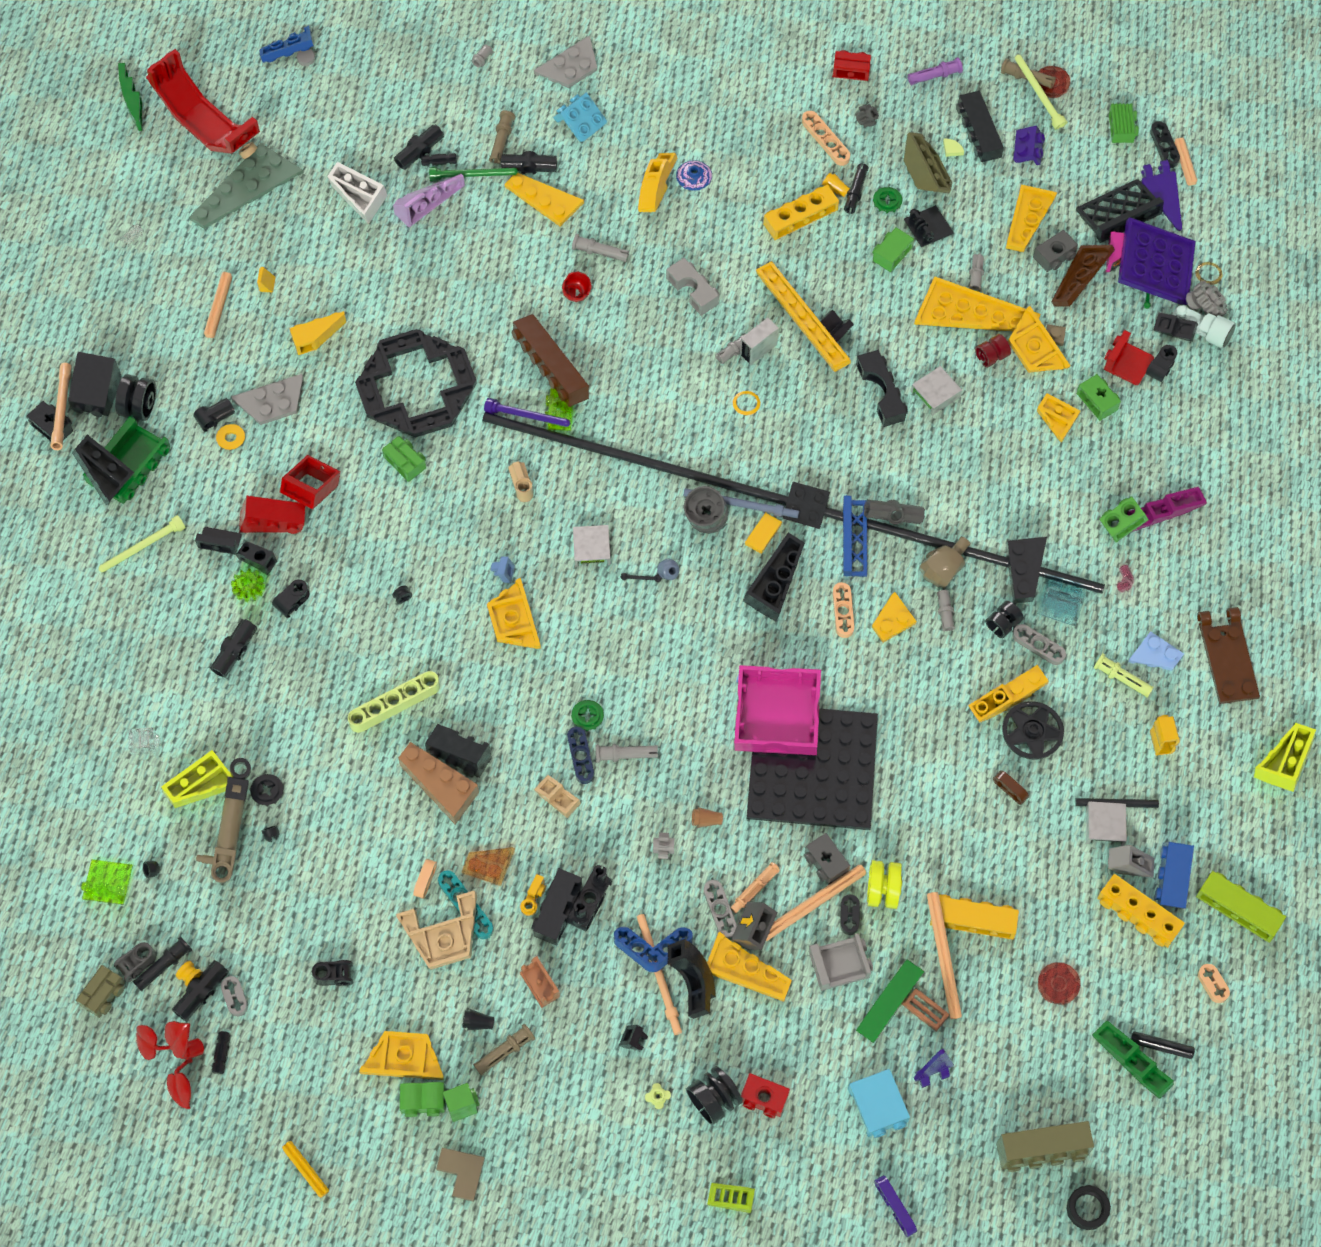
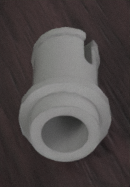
M486 44L483 45L479 52L473 55L472 63L476 67L484 66L486 59L493 52L492 48Z

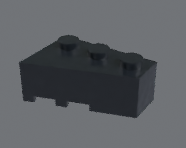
M88 434L72 452L106 505L134 473Z
M437 724L425 743L427 753L437 759L439 757L445 760V763L451 768H456L457 766L463 769V773L473 778L476 776L480 778L492 759L490 743L484 742L481 745L473 742L475 740L474 737L468 736L466 739L458 735V731Z

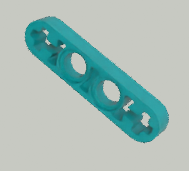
M449 870L443 871L438 876V884L460 913L459 905L454 900V895L458 892L467 893L468 891L455 873ZM447 877L449 879L452 877L451 883L455 888L451 890L448 883L443 884V878ZM476 903L478 914L475 917L474 934L480 939H488L493 934V925ZM479 919L484 927L489 926L487 933H479L480 926L477 923Z

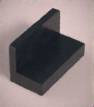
M834 310L829 311L820 321L836 342L854 325L850 319L842 321Z
M204 527L202 534L197 533L195 542L200 549L236 555L242 534Z

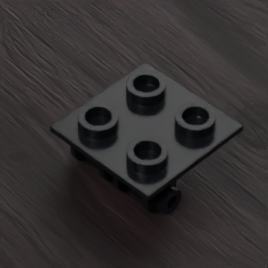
M936 205L921 212L914 208L910 210L909 217L904 218L905 223L921 247L954 234Z
M792 482L785 508L798 510L799 516L798 518L783 516L782 519L820 529L826 506L829 502L830 491Z

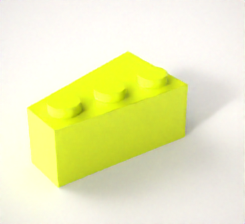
M1295 723L1280 740L1279 744L1255 767L1254 778L1294 792L1314 742L1316 729Z
M211 750L161 786V789L174 808H178L225 792L228 777H232V775L214 751Z

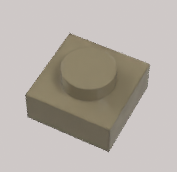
M1047 324L1046 330L1056 345L1063 346L1066 327Z

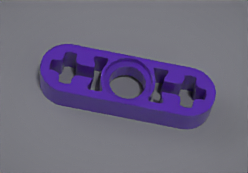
M882 1175L874 1180L877 1190L886 1205H890L894 1212L893 1216L905 1236L909 1237L916 1233L917 1228L886 1176Z

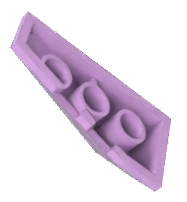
M462 174L399 198L393 204L394 214L408 227H411L464 187V176Z

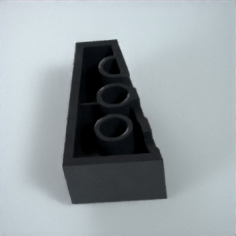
M788 532L746 592L743 602L777 622L805 543Z

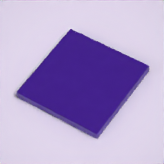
M1129 217L1126 220L1118 283L1177 304L1187 305L1186 295L1190 292L1196 241Z

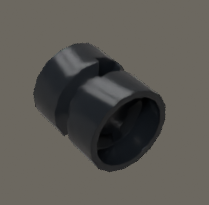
M1004 601L997 608V612H993L985 622L991 631L999 627L994 634L999 638H1005L1012 631V627H1016L1024 617L1021 610L1014 603Z

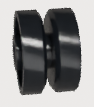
M125 374L119 383L116 393V413L123 417H131L133 415L135 419L148 420L156 400V383L154 379L141 378L139 380L135 375Z

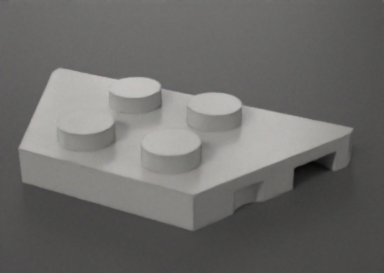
M590 37L584 38L534 70V74L546 77L549 81L560 83L567 88L597 71V64Z
M303 375L290 377L231 397L233 402L253 417L258 424L269 423L298 412Z

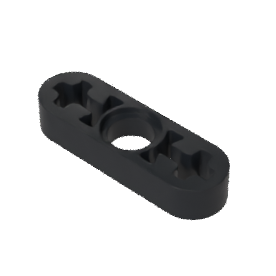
M1156 121L1151 126L1150 134L1161 160H1168L1170 168H1174L1179 163L1180 155L1167 125L1164 122ZM1166 142L1170 147L1163 148L1160 143Z

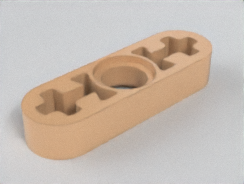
M840 582L834 586L832 593L835 627L838 636L848 638L854 632L851 588L848 584ZM839 589H843L845 592L844 600L840 601ZM844 606L848 608L849 612L842 615L838 612L839 607ZM843 620H846V626L849 628L847 632L840 629L843 626Z

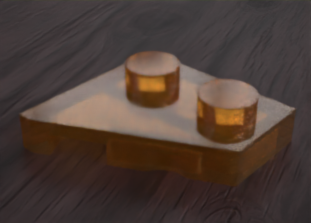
M515 848L469 852L462 873L502 886L515 853Z

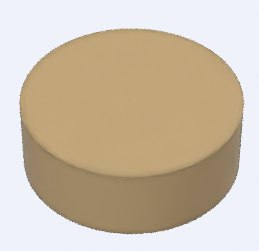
M249 142L240 149L239 155L246 159L256 151L257 146L253 142Z

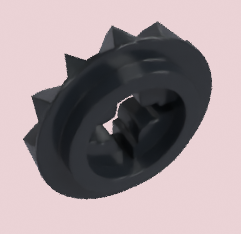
M264 774L253 781L250 793L255 802L268 807L271 804H276L282 798L284 788L277 776ZM263 784L267 786V788L272 787V789L270 790L271 796H269L267 793L262 794L264 792Z

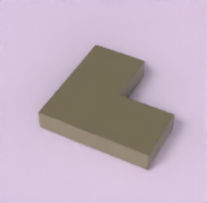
M446 1148L441 1149L436 1170L457 1175L452 1197L474 1202L485 1157Z

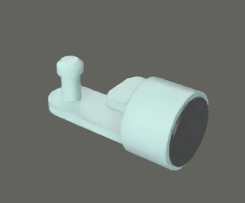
M1184 305L1178 306L1173 312V315L1180 319L1196 321L1198 323L1196 334L1205 337L1207 342L1222 349L1226 347L1235 331L1236 323L1220 315L1216 317L1208 313L1204 316Z

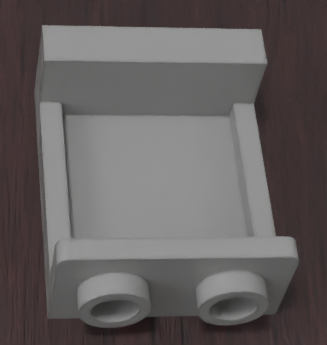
M859 933L854 934L853 938L819 947L818 944L809 946L808 952L821 991L870 978L873 965L871 959L866 957V943L864 939H860Z

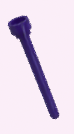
M487 398L484 404V411L491 414L503 412L565 427L570 425V420L502 405L497 399Z

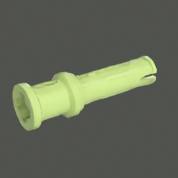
M1102 653L1094 666L1095 670L1099 669L1106 673L1108 678H1116L1146 697L1149 696L1154 688L1121 668L1119 662L1115 663L1105 657L1104 653ZM1126 677L1129 678V679H1131L1132 681L1136 682V683L1139 684L1141 687H1139V686L1136 685L1135 683L1131 682L1130 680L1126 679Z

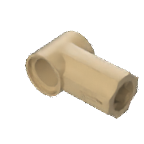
M514 462L508 467L516 491V497L521 502H528L533 498L532 482L529 479L524 462Z

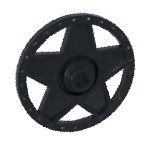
M1028 701L1014 706L1006 714L1002 725V734L1007 746L1015 754L1026 759L1038 760L1049 757L1058 750L1063 741L1064 726L1060 716L1051 707L1040 702ZM1026 707L1038 708L1031 716L1020 710ZM1049 713L1056 720L1059 729L1047 724ZM1011 717L1017 728L1008 735L1007 724ZM1044 741H1057L1053 748L1043 753ZM1027 744L1031 754L1021 751L1014 745Z

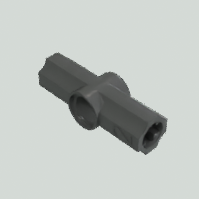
M868 499L864 505L865 517L889 520L892 524H900L901 522L921 524L925 518L924 507L900 504L897 500L884 502Z

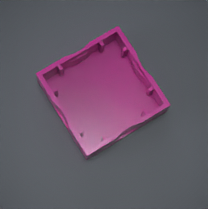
M739 665L738 704L734 740L735 751L817 755L821 670L801 668L774 669L762 666Z

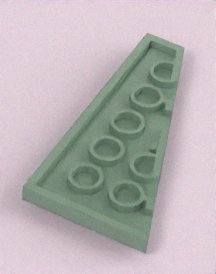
M260 143L256 151L246 158L189 218L192 222L205 229L220 221L226 215L239 210L240 207L247 203L249 204L271 192L277 186L287 183L297 175H301L304 173L303 169Z

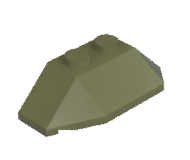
M909 132L907 134L903 161L917 189L950 193L952 181L937 152L925 140L923 134Z

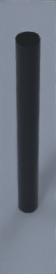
M1075 798V806H1087L1088 802L1126 804V807L1159 808V800Z

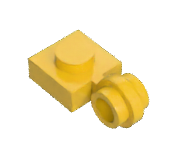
M536 874L527 892L526 899L521 902V912L526 916L536 913V900L538 896L542 897L546 890L545 880L541 875ZM527 905H531V906H532L531 909H526L525 907H526Z

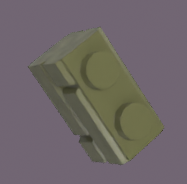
M101 965L77 997L76 1002L100 1018L102 1014L106 1015L109 1012L113 999L123 993L125 981L122 977Z

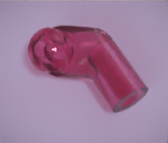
M1123 565L1119 568L1123 578L1122 582L1117 583V588L1122 593L1126 590L1129 591L1134 584V577L1128 565Z

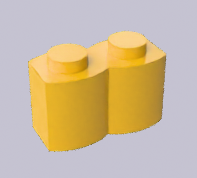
M1169 715L1157 717L1153 728L1150 730L1155 755L1172 754L1176 750L1175 746L1180 743L1175 719L1173 716L1169 717Z

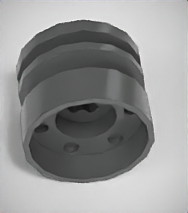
M701 486L693 489L685 498L683 507L685 515L697 531L707 534L715 533L722 529L728 521V507L718 490L708 486ZM704 511H711V514H705Z

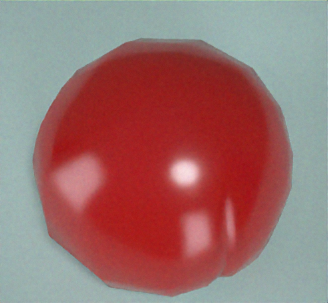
M579 271L569 273L562 284L563 295L573 302L585 300L592 287L590 278L585 273ZM576 289L580 292L578 296H576Z

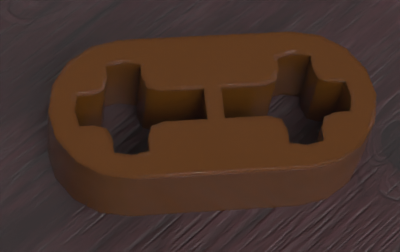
M999 771L993 777L994 783L1019 805H1022L1029 798L1028 792L1006 772Z

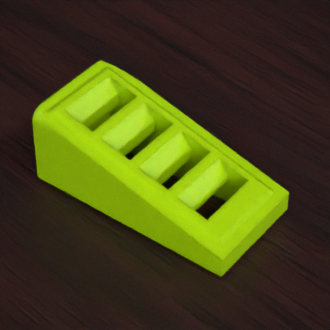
M711 1183L707 1205L751 1213L755 1189ZM716 1189L721 1190L719 1201H715ZM725 1191H730L728 1202H723ZM734 1192L738 1193L737 1204L732 1203ZM743 1194L747 1195L745 1205L741 1204Z

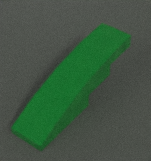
M118 63L119 81L125 104L138 131H142V98L140 91H135V84L133 78L128 77L126 64Z
M906 959L856 1031L872 1043H875L925 971Z
M1105 1021L1092 1034L1097 1042L1157 1098L1160 1099L1174 1085V1080L1158 1069L1157 1063L1140 1051L1138 1044L1109 1021Z

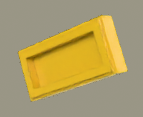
M765 512L745 541V545L762 554L782 525V521Z

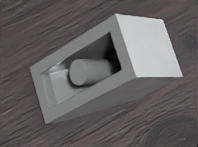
M1132 845L1110 848L1108 869L1123 875L1154 878V857Z

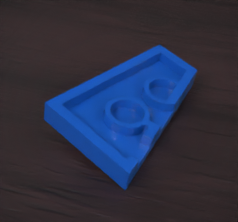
M309 26L304 27V32L300 34L294 32L285 41L277 40L259 49L262 62H273L279 57H288L293 55L294 52L309 50L314 46L311 29Z

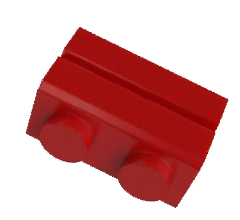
M835 51L832 77L868 81L871 55L864 52Z

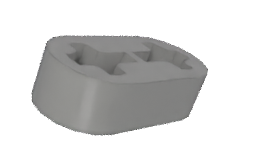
M226 977L221 983V990L227 1008L233 1016H242L248 1009L242 986L236 977ZM229 982H232L233 985L237 984L234 986L235 994L233 995L229 989H225L228 987ZM237 998L240 1004L243 1003L240 1006L241 1010L232 1009L235 1006L233 999Z

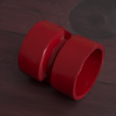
M998 334L990 338L988 342L985 341L977 345L975 353L977 358L984 362L983 366L988 368L994 365L997 360L1001 361L1010 356L1011 348L1006 338Z

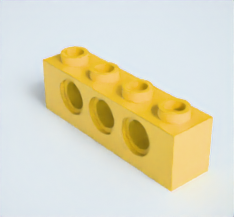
M828 185L818 187L807 195H801L798 199L783 204L780 208L768 211L764 215L763 225L772 238L777 240L837 211L839 200Z

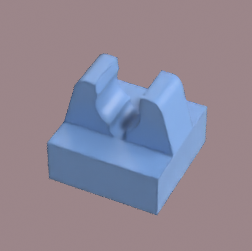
M501 556L500 562L492 563L490 571H493L495 576H499L502 582L511 584L515 565L509 557Z

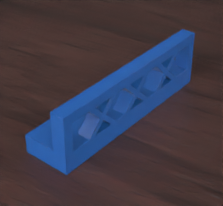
M852 496L843 497V576L867 577V517L864 516V505L867 500H852ZM852 506H863V512L856 517L852 513ZM856 522L863 527V531L858 536L852 532V526ZM856 541L863 546V550L858 555L852 550V545ZM858 560L863 565V571H852V564Z

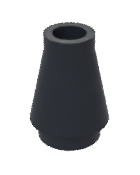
M472 1009L464 1011L462 1028H467V1031L493 1030L494 1017Z

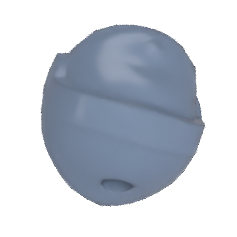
M664 559L659 563L657 572L664 579L674 580L679 574V566L673 559Z

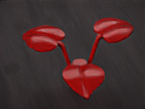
M168 1022L165 1026V1040L168 1044L166 1046L156 1045L157 1035L152 1028L147 1025L137 1026V1046L141 1055L146 1060L154 1059L156 1050L168 1049L172 1050L176 1058L185 1059L175 1069L174 1074L171 1073L167 1076V1089L172 1099L178 1105L185 1109H191L190 1083L188 1078L183 1073H180V1071L187 1064L193 1062L192 1058L204 1053L202 1041L199 1038L188 1041L190 1023Z

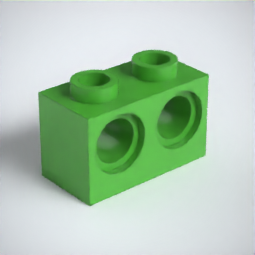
M1131 496L1120 501L1113 510L1106 511L1099 520L1113 540L1118 542L1147 522L1148 518ZM1135 509V513L1133 515H1127V512L1129 510ZM1113 521H1119L1117 526L1110 527Z

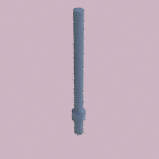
M685 488L683 496L687 497L692 490ZM722 496L727 505L773 513L774 516L798 518L799 516L798 510L784 508L783 505L776 504V506Z

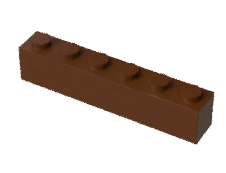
M531 314L513 321L512 336L514 340L521 344L524 353L527 352L531 362L537 365L541 375L546 377L551 388L557 391L560 400L564 401L568 407H571L589 399V385L537 318Z

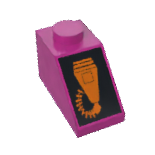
M1111 232L1108 245H1113L1115 251L1107 259L1106 272H1111L1120 266L1124 233Z

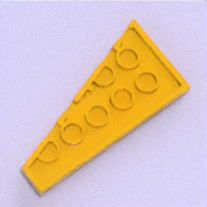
M934 276L914 325L1014 331L1026 309ZM1035 312L1037 317L1040 319L1041 314Z

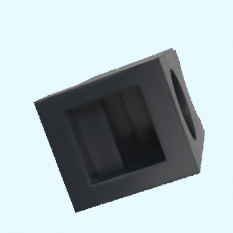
M245 541L236 553L239 560L259 569L266 575L271 572L278 562L272 551Z

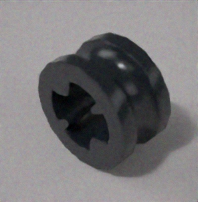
M400 586L392 593L397 604H402L411 599L412 593L408 591V586Z

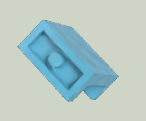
M890 1069L849 1084V1093L855 1100L867 1129L866 1134L868 1137L873 1135L874 1138L885 1135L888 1129L894 1128L896 1131L907 1126L906 1123L909 1121L910 1116Z

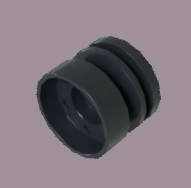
M718 1066L711 1069V1074L708 1072L704 1074L707 1085L697 1079L685 1088L694 1106L711 1125L725 1117L721 1106H724L731 1112L734 1110V1105L739 1106L743 1103V1099L733 1080Z

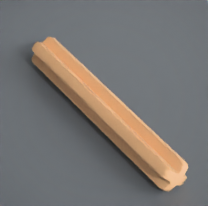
M229 272L221 274L204 331L205 337H215L232 280L231 273Z

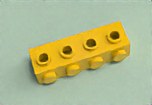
M1113 874L1097 898L1104 908H1111L1116 911L1121 920L1125 922L1130 921L1136 925L1137 931L1142 934L1147 933L1161 947L1165 946L1168 948L1185 924V922L1116 874Z

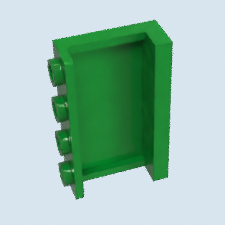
M130 416L104 447L134 472L113 498L122 504H125L127 500H131L135 495L137 487L139 485L142 486L146 482L149 472L154 471L161 457H165L170 451L168 438L163 437L161 439L138 426L136 419ZM84 472L83 476L86 483L93 486Z

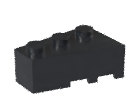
M1047 537L1007 541L1006 553L1013 603L1033 602Z
M558 868L550 885L548 895L541 904L540 915L533 921L531 929H533L534 937L553 945H558L566 928L568 915L583 889L582 877Z

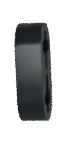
M849 894L841 900L840 928L844 934L853 935L858 931L860 925V901L855 895ZM848 900H852V904H856V906L852 907V912H848V906L844 905L848 903ZM848 917H852V924L856 925L851 930L848 929V926L844 925L847 924Z

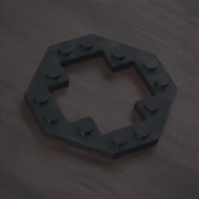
M415 329L380 340L376 351L370 356L364 366V371L361 376H358L355 384L368 418L416 438L452 427L475 388L477 380L464 348L452 346L445 340L435 336H428L423 331ZM423 348L428 363L448 359L457 386L440 391L445 407L409 418L403 402L384 407L375 380L392 375L388 362L389 358Z

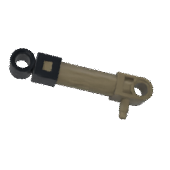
M236 758L230 765L232 777H228L214 856L197 855L196 857L198 862L212 864L211 875L217 883H226L233 875L237 843L249 780L245 779L251 773V765L244 758ZM243 764L247 770L244 774H237L234 770L235 766ZM219 867H225L228 870V875L225 878L216 876V870Z

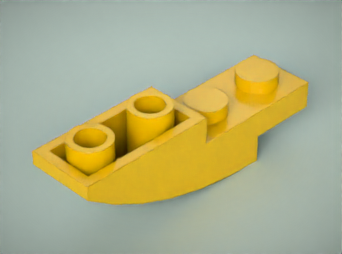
M659 153L656 159L650 160L640 190L639 212H656L668 189L666 180L678 159L676 153Z
M1036 665L1009 683L1001 684L969 704L968 707L980 723L1030 698L1032 693L1047 685L1049 681L1039 666Z

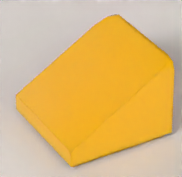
M264 267L259 269L258 288L260 292L272 293L276 277Z

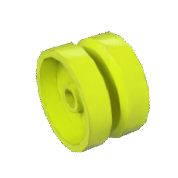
M871 860L867 906L878 907L881 904L882 894H884L885 907L897 909L902 888L901 863L890 862L885 875L883 862Z

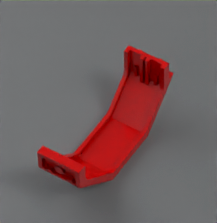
M176 49L165 54L162 59L147 69L148 75L146 79L173 117L210 151L232 154L260 132L258 121L255 118L251 117L242 125L233 123L210 103L185 71L180 53Z

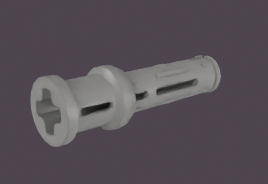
M579 234L575 235L572 244V250H582L589 255L595 253L627 262L629 250L596 242L594 238L580 237Z
M597 744L595 746L596 763L602 760L617 762L619 759L658 758L657 745L619 747L616 744L612 746H599Z

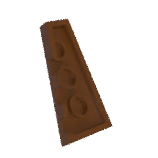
M1081 245L1051 301L1052 304L1056 307H1070L1115 251L1113 245Z

